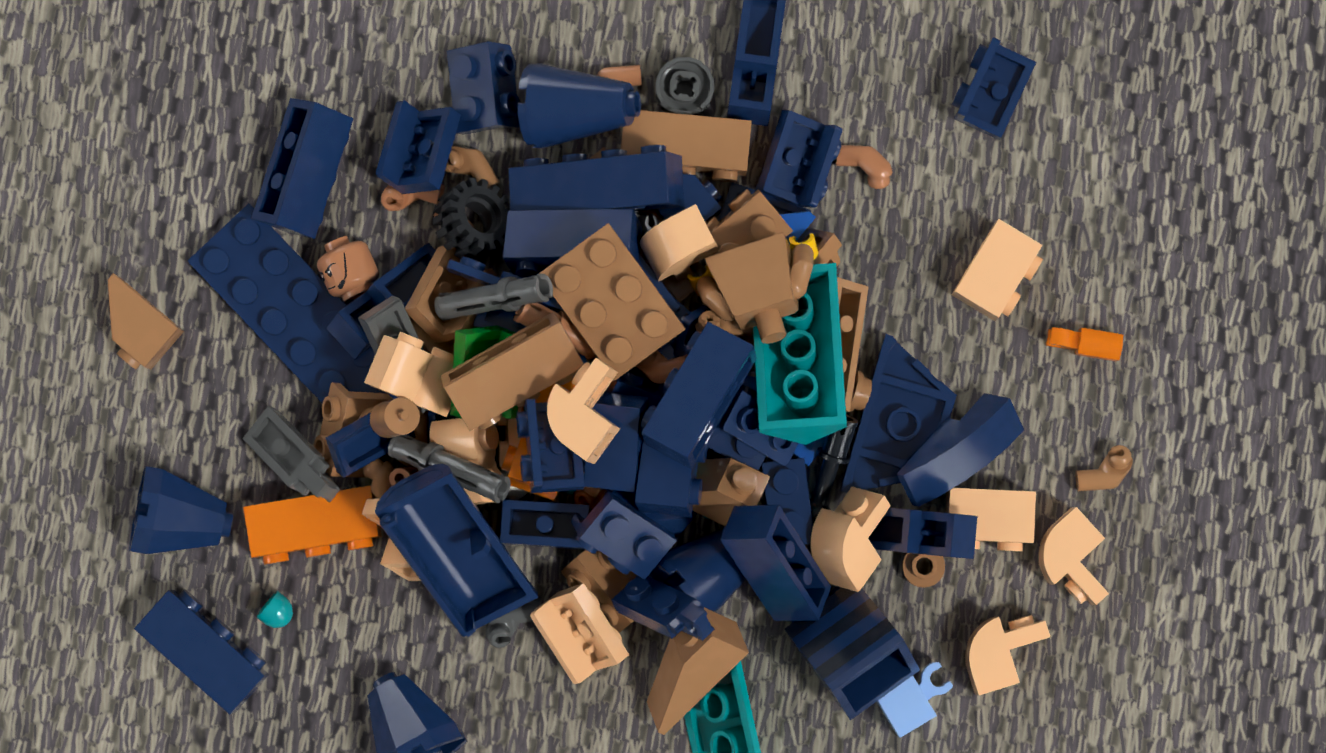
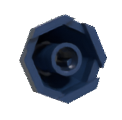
M144 466L128 551L143 554L161 553L219 545L221 537L229 538L233 513L226 511V502L163 469Z
M391 672L373 682L374 689L367 697L376 753H455L468 742L460 726L405 674L397 676L395 672Z

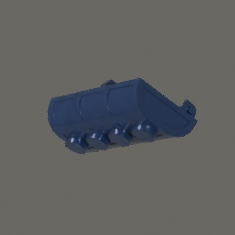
M431 465L410 475L390 487L377 502L375 513L380 519L381 527L462 637L471 636L476 632V629L538 598L536 589L518 567L505 545L499 540L448 465Z

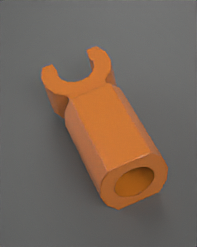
M1051 327V329H1048L1046 346L1075 350V355L1117 362L1120 360L1122 352L1123 334L1088 328H1080L1077 332Z

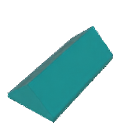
M836 263L813 264L806 294L798 299V311L782 317L786 331L785 338L774 343H762L757 326L753 327L754 347L757 357L755 366L759 432L762 434L807 445L847 427Z
M740 661L684 715L692 753H761L742 663Z

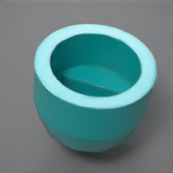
M277 590L261 608L256 618L272 628L284 627L291 621L293 616L292 605L288 598Z

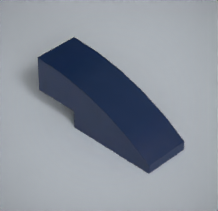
M743 0L727 118L751 120V124L768 126L786 0Z
M429 242L376 280L364 294L340 310L326 329L354 360L371 347L358 317L391 296L400 298L404 307H406L436 251Z
M984 393L960 421L947 418L897 473L913 506L919 507L966 481L1007 449L1024 431L1011 399Z
M889 508L868 539L876 550L974 559L978 516Z

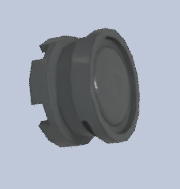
M677 57L662 67L656 79V99L664 112L700 116L709 108L714 96V78L706 65L700 60L691 57Z

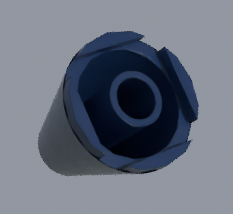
M540 63L528 64L520 78L519 89H526L525 103H518L519 125L524 141L527 145H534L532 148L542 149L630 126L634 121V117L640 115V94L638 91H634L629 82Z
M724 528L670 549L651 571L653 579L696 598L703 604V607L715 613L720 610L746 580L721 542Z

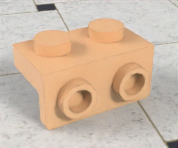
M584 583L557 592L530 614L531 619L573 684L581 683L596 670L617 665L629 656L628 651L622 644L623 641L620 633L610 625L600 609L597 597L587 589Z

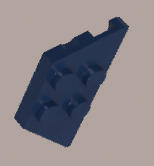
M885 334L872 377L871 394L860 418L850 453V462L847 464L840 492L848 493L851 487L867 490L900 484L897 473L947 418L951 417L957 396L943 382L935 378L929 369L918 359H915L897 343L893 336Z

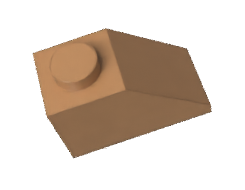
M113 273L108 279L112 340L121 347L116 354L134 369L142 365L151 370L184 331L121 277Z
M733 458L706 459L705 463L698 462L696 479H702V497L700 505H693L692 511L725 526L734 506L758 505L770 476Z

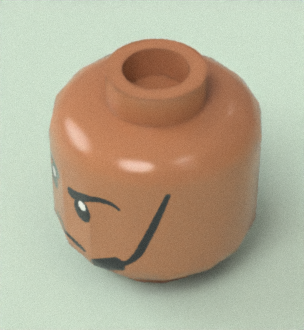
M348 236L337 238L325 244L324 247L327 253L322 255L317 261V268L329 294L333 297H342L344 302L360 297L379 278V270L367 244L359 240L350 242Z

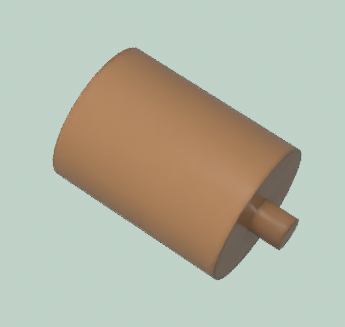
M396 398L381 402L373 408L370 414V425L373 431L384 438L409 434L415 430L420 420L418 407L407 398Z

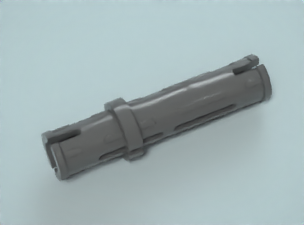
M537 274L536 276L522 279L509 276L500 279L496 284L440 293L435 298L434 306L436 314L442 320H450L456 317L499 309L512 312L519 310L522 305L548 302L549 298L553 296V285L551 279L546 274Z
M407 434L393 437L389 443L388 454L390 457L411 464L418 468V471L435 464L448 465L463 488L478 493L493 502L500 503V500L503 501L509 492L511 485L509 477L494 473L482 466L452 455L445 451L444 447L435 442L424 443Z

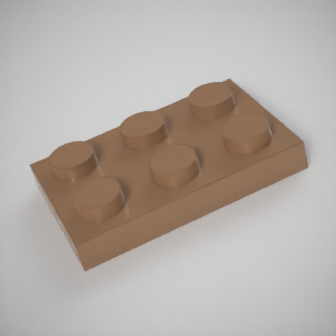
M609 223L539 273L546 274L551 279L554 298L599 360L605 362L618 372L614 380H617L686 329Z

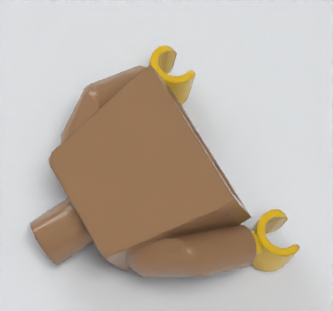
M784 232L707 257L705 258L707 264L705 265L706 272L700 277H693L692 273L688 274L687 277L702 303L724 321L736 320L740 329L757 326L762 343L769 344L780 341L786 337L782 317L798 311V299L806 294L813 270V261L818 256L814 233H809V239L799 243L796 242L795 236L789 237V245Z

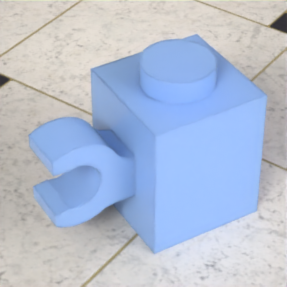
M932 662L924 667L919 683H917L914 676H911L877 701L899 738L936 717L937 715L928 700L936 695L947 693L953 687L951 681H947L941 686H934L931 683L930 676L932 672L942 667L939 662Z

